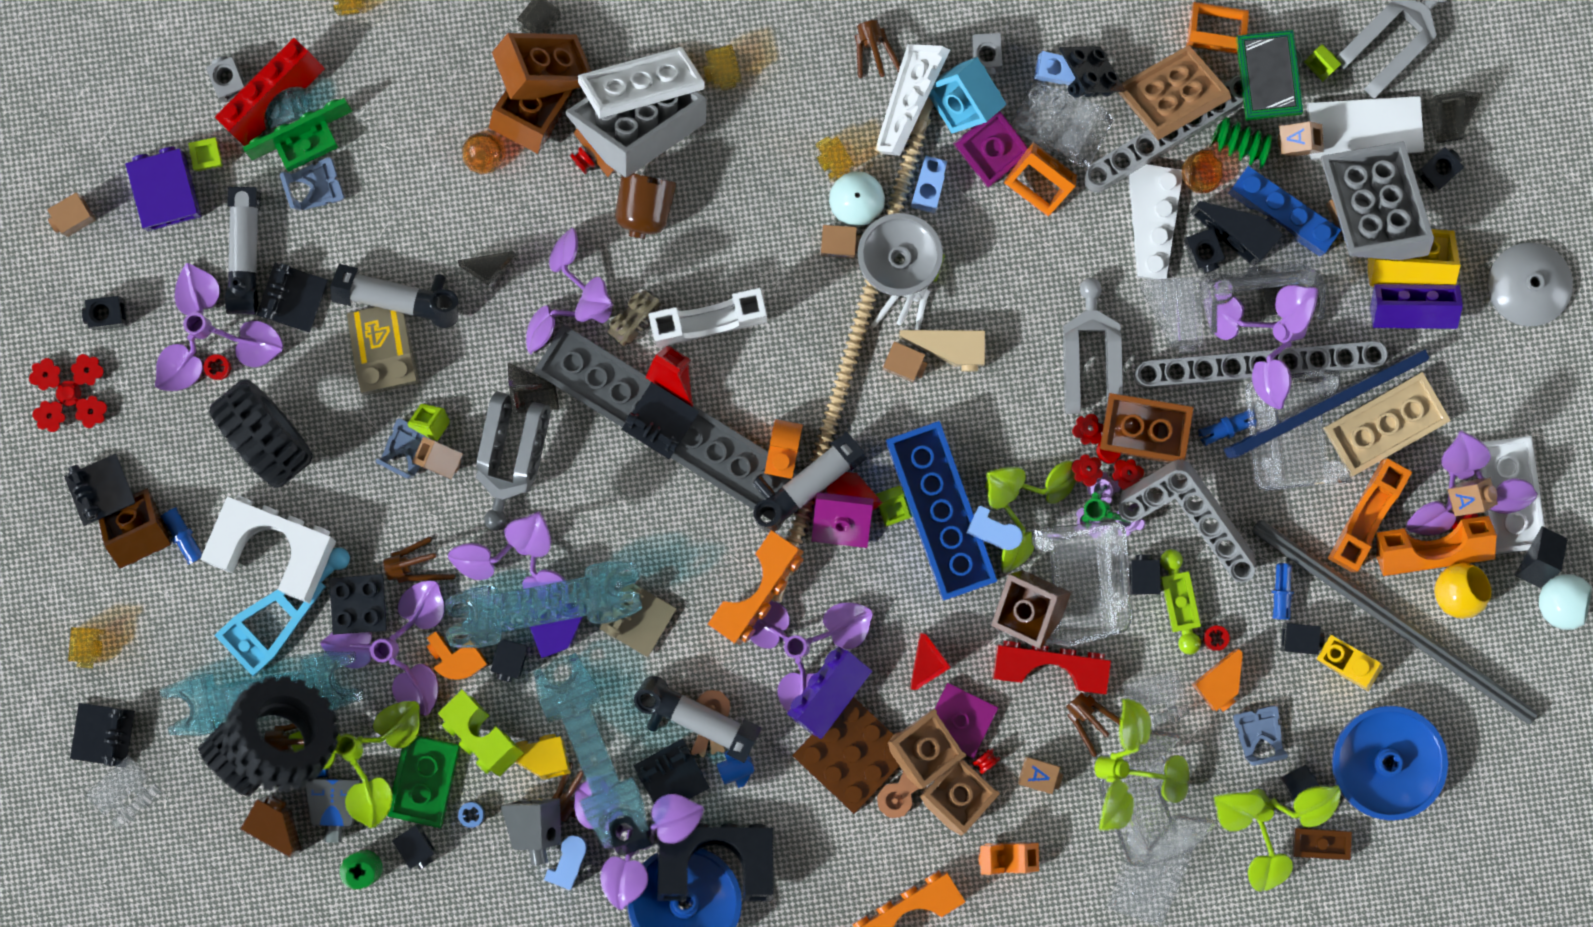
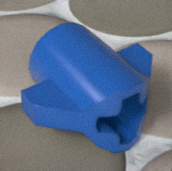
M726 751L724 754L727 760L717 764L724 785L736 781L738 788L746 785L750 775L754 772L751 757L748 756L745 763L727 755L728 751Z

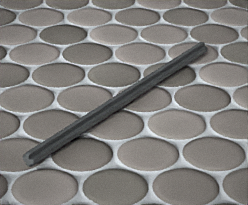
M1259 520L1255 524L1252 532L1516 717L1527 724L1534 722L1538 712L1263 520Z

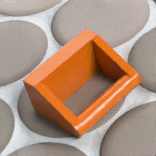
M1193 2L1186 46L1190 45L1193 48L1238 55L1236 37L1197 31L1198 14L1241 20L1239 35H1247L1249 10Z
M1033 142L1005 179L1004 184L1046 216H1049L1076 187L1077 175ZM1028 165H1031L1060 188L1050 203L1017 179Z

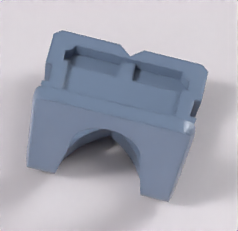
M327 157L318 161V164H311L293 174L287 172L280 173L288 203L292 209L303 211L325 206L330 202L336 203L344 200L345 196L340 181L336 180L338 174L333 159ZM302 182L311 187L308 195L302 202L293 197L289 183Z
M399 418L393 426V434L389 436L382 457L377 458L376 463L407 479H412L421 467L412 463L422 438L426 436L408 427V422ZM405 454L408 461V472L395 468L388 464V461L394 456Z
M1275 705L1259 708L1255 713L1250 710L1233 715L1235 728H1238L1237 735L1245 758L1252 766L1288 758V753L1282 746L1281 726L1278 723V719H1280L1278 707ZM1260 739L1270 743L1275 750V755L1266 758H1258L1253 753Z

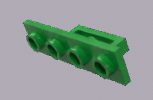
M345 98L331 100L322 109L315 112H307L299 120L291 124L278 126L273 133L252 139L243 149L252 161L277 149L286 170L290 172L339 148L328 124L353 111Z

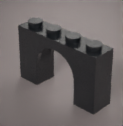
M698 823L696 828L685 839L677 843H665L659 839L657 834V901H686L688 895V861L695 852L707 846L724 847L734 853L740 861L743 872V902L772 901L774 896L773 828H766L764 824H751L749 828H738L737 824L732 823L722 824L721 827H709V824Z

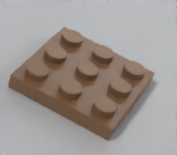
M1190 45L1122 83L1125 92H1119L1121 97L1157 140L1231 99L1230 92Z

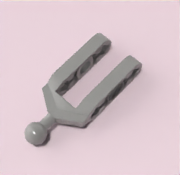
M1393 0L1336 57L1341 63L1340 67L1344 70L1401 14L1419 34L1364 88L1374 99L1437 36L1430 10L1437 3H1443L1448 0H1424L1423 2Z
M1086 278L1080 284V293L1085 298L1086 311L1063 326L1065 414H1080L1081 409L1079 332L1105 331L1106 403L1108 402L1109 393L1123 395L1121 327L1118 322L1097 310V298L1102 292V286L1095 278Z

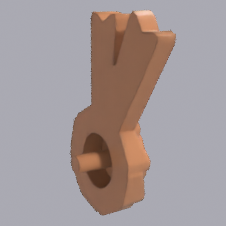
M706 691L696 701L726 717L729 716L730 701L721 691ZM698 734L691 754L698 753L704 758L709 739ZM710 740L712 755L717 751L725 752L724 746Z
M903 772L899 783L885 785L877 796L879 810L889 818L905 816L912 806L911 794L919 788Z

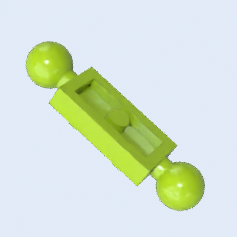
M1168 549L1161 555L1160 563L1168 571L1169 575L1160 577L1171 630L1172 633L1181 631L1182 635L1178 641L1179 649L1184 654L1192 655L1197 653L1201 647V640L1198 635L1193 633L1192 629L1201 627L1190 573L1189 571L1180 573L1179 568L1183 564V557L1179 551Z

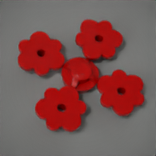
M86 354L79 355L76 363L71 366V371L75 373L73 376L74 382L64 381L61 384L58 376L61 373V369L58 366H54L53 360L44 358L40 363L32 365L33 372L29 375L30 383L38 385L42 391L47 390L49 387H57L56 398L59 401L52 403L43 401L40 404V408L34 409L32 416L34 420L38 421L37 427L39 429H47L49 432L59 430L60 423L65 421L62 405L71 406L76 404L78 411L75 417L77 420L82 421L83 426L86 428H93L96 423L101 424L104 422L105 417L103 414L107 411L106 403L98 401L95 396H90L88 399H80L81 389L78 386L85 383L92 386L96 383V379L103 376L104 370L99 365L97 357L90 358Z
M1088 414L1086 417H1078L1076 419L1077 425L1073 427L1072 434L1076 438H1080L1083 445H1087L1090 442L1098 444L1096 448L1098 458H1090L1087 454H1083L1080 460L1073 461L1071 468L1076 473L1074 476L1077 482L1083 481L1088 487L1094 486L1097 479L1103 476V472L1100 469L1102 461L1106 464L1115 463V472L1112 474V478L1118 481V486L1122 490H1126L1139 482V479L1144 476V470L1141 466H1137L1133 459L1127 461L1118 460L1121 455L1120 453L1100 449L1101 432H1103L1104 426L1098 423L1097 416Z

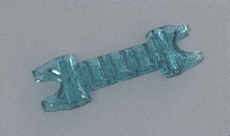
M602 562L588 566L584 571L585 577L501 594L494 586H480L453 595L445 601V607L449 616L467 619L451 626L446 631L447 641L453 647L481 648L500 642L501 632L587 616L588 620L592 623L604 624L635 614L642 609L639 594L632 591H620V589L640 579L637 564L632 562ZM623 571L632 572L628 575H618L620 572ZM633 602V604L629 606L622 605L621 603ZM456 604H465V605H467V606L460 607V608L454 607V605H456ZM468 634V636L464 638L454 637L456 635Z
M323 651L300 657L302 670L270 675L274 676L276 680H279L281 676H290L291 681L296 682L297 679L306 681V686L309 688L316 687L320 690L319 695L322 698L327 697L331 703L330 711H335L343 706L364 699L363 689L342 688L334 679V671L356 661L355 651ZM204 673L189 676L181 681L162 687L160 689L161 698H181L187 702L190 708V716L188 718L170 724V727H168L169 735L200 736L211 734L223 723V717L229 714L244 689H248L250 684L255 681L263 682L265 677L270 676L216 685L213 673Z
M577 653L569 656L572 673L563 684L555 685L549 683L541 668L533 671L536 681L537 697L548 722L552 723L562 719L592 793L580 799L579 802L586 820L595 830L606 849L613 846L610 826L619 816L626 815L632 817L642 833L649 830L646 819L645 803L634 778L630 777L621 782L618 778L590 709V705L602 700L595 681L583 666Z

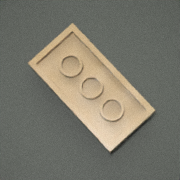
M1421 372L1323 429L1350 476L1353 477L1451 420L1424 373Z

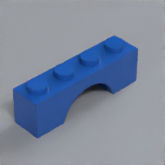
M1249 166L1243 170L1227 193L1249 209L1258 211L1279 223L1295 237L1297 242L1319 257L1327 252L1341 231L1337 226Z

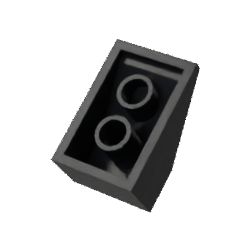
M1199 201L1189 212L1208 229L1213 228L1216 236L1252 267L1258 264L1283 236L1279 231L1281 229L1280 226L1269 217L1264 219L1259 215L1204 201Z

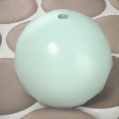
M853 171L843 174L835 181L830 190L829 204L832 213L839 221L848 226L861 227L868 225L879 217L884 208L885 195L882 185L875 177L866 172ZM856 193L860 194L859 198L855 197Z
M1561 574L1550 579L1542 587L1539 596V609L1543 618L1552 626L1562 630H1574L1585 625L1591 598V585L1584 578L1574 574Z

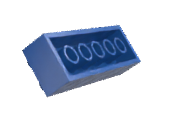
M940 421L887 439L885 441L942 601L998 582L983 540L967 533L974 515Z

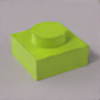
M1323 44L1304 61L1322 82L1341 65L1335 55L1327 50Z
M216 137L188 143L195 172L223 166L219 143Z

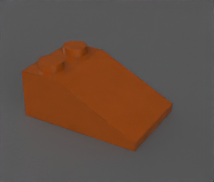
M507 33L492 52L510 99L534 100L579 88L581 86L578 83V75L592 72L577 34Z
M575 89L534 100L510 99L507 90H505L493 108L488 128L538 154L551 135Z
M1109 393L1100 449L1171 463L1178 459L1185 460L1194 407Z

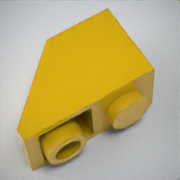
M1330 635L1317 657L1318 661L1368 692L1383 668L1382 664L1333 635Z
M548 734L539 737V742L528 744V741H520L515 743L524 752L515 763L539 778L546 780L571 773L564 740L561 736L556 737L555 734Z

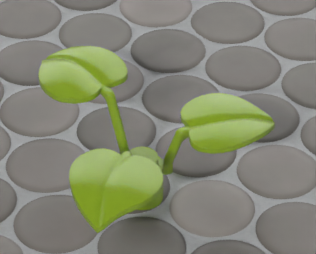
M1068 460L1056 465L1046 479V487L1042 489L1024 484L1026 474L1019 467H1006L987 472L988 479L985 488L989 491V504L994 509L1004 507L1022 532V541L1018 547L1012 550L1003 549L1001 571L1003 573H1008L1022 565L1031 556L1036 543L1035 535L1030 531L1026 532L1024 526L1008 504L1017 498L1020 488L1042 495L1047 494L1046 501L1050 504L1062 501L1070 494L1076 483L1074 478L1076 473L1071 468L1073 461Z
M1122 699L1123 711L1119 728L1120 742L1126 750L1118 753L1112 752L1110 756H1100L1095 762L1096 776L1112 783L1106 795L1099 830L1122 829L1129 824L1133 815L1134 799L1132 794L1127 792L1128 785L1121 781L1128 774L1162 779L1161 794L1166 801L1171 803L1181 802L1187 796L1189 789V766L1186 759L1180 755H1172L1168 758L1164 774L1132 770L1128 762L1120 758L1139 751L1140 744L1147 743L1151 733V719L1148 711L1139 702L1131 699Z
M415 701L395 703L383 709L376 716L373 728L375 732L381 735L380 737L363 738L359 736L356 739L350 734L340 735L339 733L336 750L324 767V769H327L334 764L335 753L339 754L346 761L351 762L363 784H355L349 789L345 797V805L350 816L369 828H375L386 818L390 811L393 797L391 788L384 779L375 778L368 781L367 776L358 764L357 760L363 754L362 744L381 743L386 740L390 747L399 749L413 743L420 730V707ZM299 731L291 734L289 739H303ZM292 745L294 751L303 749L304 745Z
M1338 785L1332 787L1317 786L1303 791L1294 802L1293 807L1296 812L1281 805L1275 798L1270 800L1262 789L1214 796L1218 820L1224 829L1228 831L1245 829L1252 823L1253 818L1259 823L1268 849V856H1258L1250 863L1248 880L1254 890L1259 892L1270 890L1283 883L1292 872L1293 864L1289 856L1283 853L1274 855V849L1264 822L1269 821L1274 816L1275 808H1278L1292 818H1299L1304 827L1318 826L1326 822L1336 811L1340 800V788Z

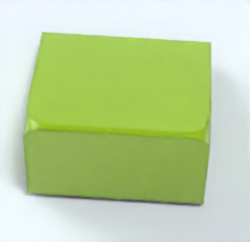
M421 403L407 425L429 439L438 441L448 427L450 419L444 408Z
M896 486L876 494L882 501L878 508L885 527L912 518L901 486Z

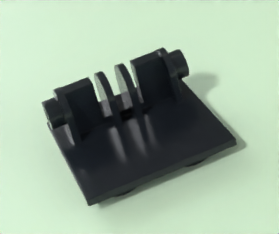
M1101 46L1059 48L1075 76V80L1068 86V93L1074 98H1079L1083 95L1085 97H1098L1099 95L1108 97L1114 92H1125L1118 74L1114 71Z
M274 262L257 316L310 333L328 280L291 268L288 265Z
M651 382L633 412L628 415L626 423L621 430L667 459H670L699 411Z
M116 453L82 469L79 465L71 466L68 468L69 473L64 476L83 526H87L136 503Z
M383 574L329 578L333 635L387 631Z
M78 703L70 759L101 763L106 766L126 767L135 711Z
M683 738L633 765L639 780L645 786L654 804L658 799L669 794L680 795L689 800L710 788Z

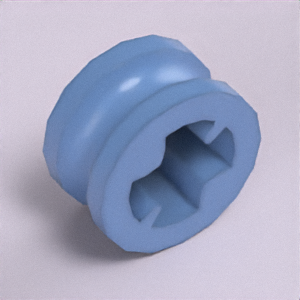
M477 802L464 804L458 812L460 823L468 828L480 825L485 817L483 807ZM475 807L478 810L476 815H479L477 821L473 819L468 822L465 819L467 815H464L465 809L471 810Z

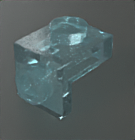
M285 91L271 100L265 111L270 128H277L280 125L288 124L300 119L303 114L311 112L310 103L305 91Z

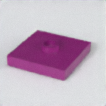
M1001 111L997 112L987 122L973 126L953 143L988 188L1011 170L1028 149L1027 145Z
M817 492L811 542L867 548L873 499Z
M947 683L934 709L961 751L974 759L998 707Z

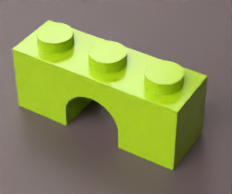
M461 690L438 713L445 721L442 724L444 729L453 737L456 734L461 739L459 745L469 755L474 753L478 757L476 764L486 774L493 772L501 777L524 754L515 742L497 727L484 737L479 736L481 724L490 715L464 690Z

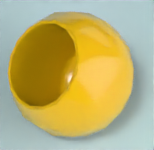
M1457 563L1447 567L1440 573L1434 586V593L1438 605L1446 614L1455 618L1467 619L1473 618L1486 609L1491 598V586L1487 576L1479 567L1468 563Z

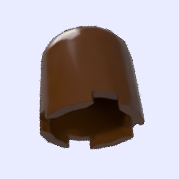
M634 173L627 178L621 175L615 210L617 223L622 228L630 230L629 236L645 239L646 234L655 235L660 233L668 221L677 185L676 182L650 177L648 182V176Z

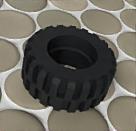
M247 379L239 380L210 405V417L221 431L220 433L240 455L242 460L264 482L266 481L269 486L273 488L283 487L311 463L313 454L303 437L277 405L252 381Z
M274 676L265 677L263 682L257 680L250 684L249 688L244 689L226 717L227 720L222 731L225 736L222 742L223 748L229 750L226 755L230 764L235 763L237 765L235 771L240 776L245 774L250 778L248 780L249 783L256 786L258 782L264 785L263 789L270 791L274 787H278L280 792L289 791L292 785L294 789L304 787L307 782H312L324 769L336 750L339 726L335 724L338 719L336 712L329 709L330 701L327 697L322 698L319 695L320 690L316 687L309 688L305 685L306 681L297 679L296 682L291 681L290 676H281L279 680H276ZM265 716H279L289 720L301 732L304 748L290 752L272 747L261 736L257 726V719Z

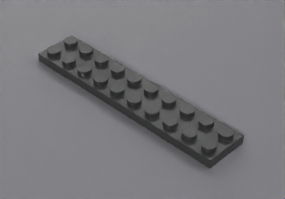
M564 324L533 371L622 428L626 423L628 415L633 412L651 381L645 378L646 375ZM693 405V408L698 410L699 413L671 456V459L753 510L758 502L765 500L764 496L753 484L756 478L763 477L774 492H777L792 480L764 474L768 457L766 450ZM794 468L793 478L800 473V472H799L798 470H796L795 468ZM767 510L762 515L772 521L776 516V512Z

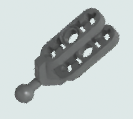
M496 391L490 399L476 463L478 468L476 478L494 497L492 509L484 517L486 527L492 531L501 530L506 524V516L503 512L505 500L531 491L532 483L538 473L551 415L550 406L533 402L530 405L524 423L513 480L498 476L496 474L501 462L513 408L512 395Z

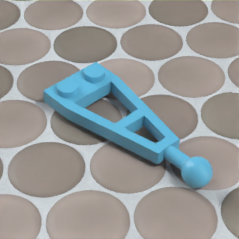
M334 548L310 604L303 602L297 610L285 597L286 594L277 589L235 615L215 634V637L255 677L277 656L326 588L322 582L334 570H342L348 566L350 562L349 553L343 548ZM277 601L292 619L268 650L243 622Z

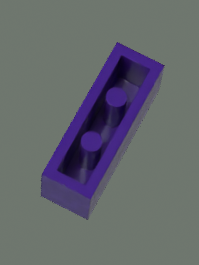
M1374 284L1370 305L1373 328L1458 329L1463 308L1460 285Z
M837 646L835 650H832L826 656L825 663L821 669L810 677L808 686L803 693L792 701L791 709L787 712V715L809 733L822 739L872 673V670L852 653Z

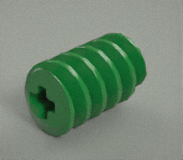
M1225 117L1218 124L1210 141L1209 148L1217 142L1218 152H1221L1227 146L1228 156L1231 157L1238 151L1239 161H1242L1248 155L1249 165H1252L1256 160H1260L1259 169H1262L1271 150L1272 137L1267 134L1261 140L1260 130H1256L1250 135L1251 127L1248 125L1240 131V122L1238 121L1230 127V118Z
M360 850L347 856L340 866L342 882L353 890H361L370 886L381 877L383 872V863L380 857L370 850ZM362 864L361 869L366 870V873L361 875V870L357 869V866Z

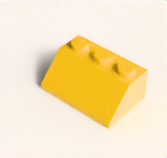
M1431 229L1434 241L1427 256L1404 260L1368 258L1369 285L1374 287V284L1456 285L1461 265L1455 231Z

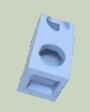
M1042 51L1038 55L1034 80L1070 85L1075 80V76L1062 55Z
M925 156L911 208L935 214L945 177L946 160Z
M978 506L967 533L1005 550H1012L1018 547L1022 541L1020 529L1015 525H1003L987 518L990 510Z
M571 835L563 841L561 846L562 856L557 869L549 868L544 878L545 881L568 890L573 888L587 852V843L579 835Z

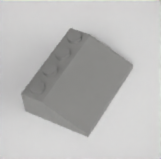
M696 91L599 118L586 97L566 110V116L603 161L627 178L706 123L707 98Z
M1404 141L1321 156L1349 256L1404 260L1429 255L1434 237Z

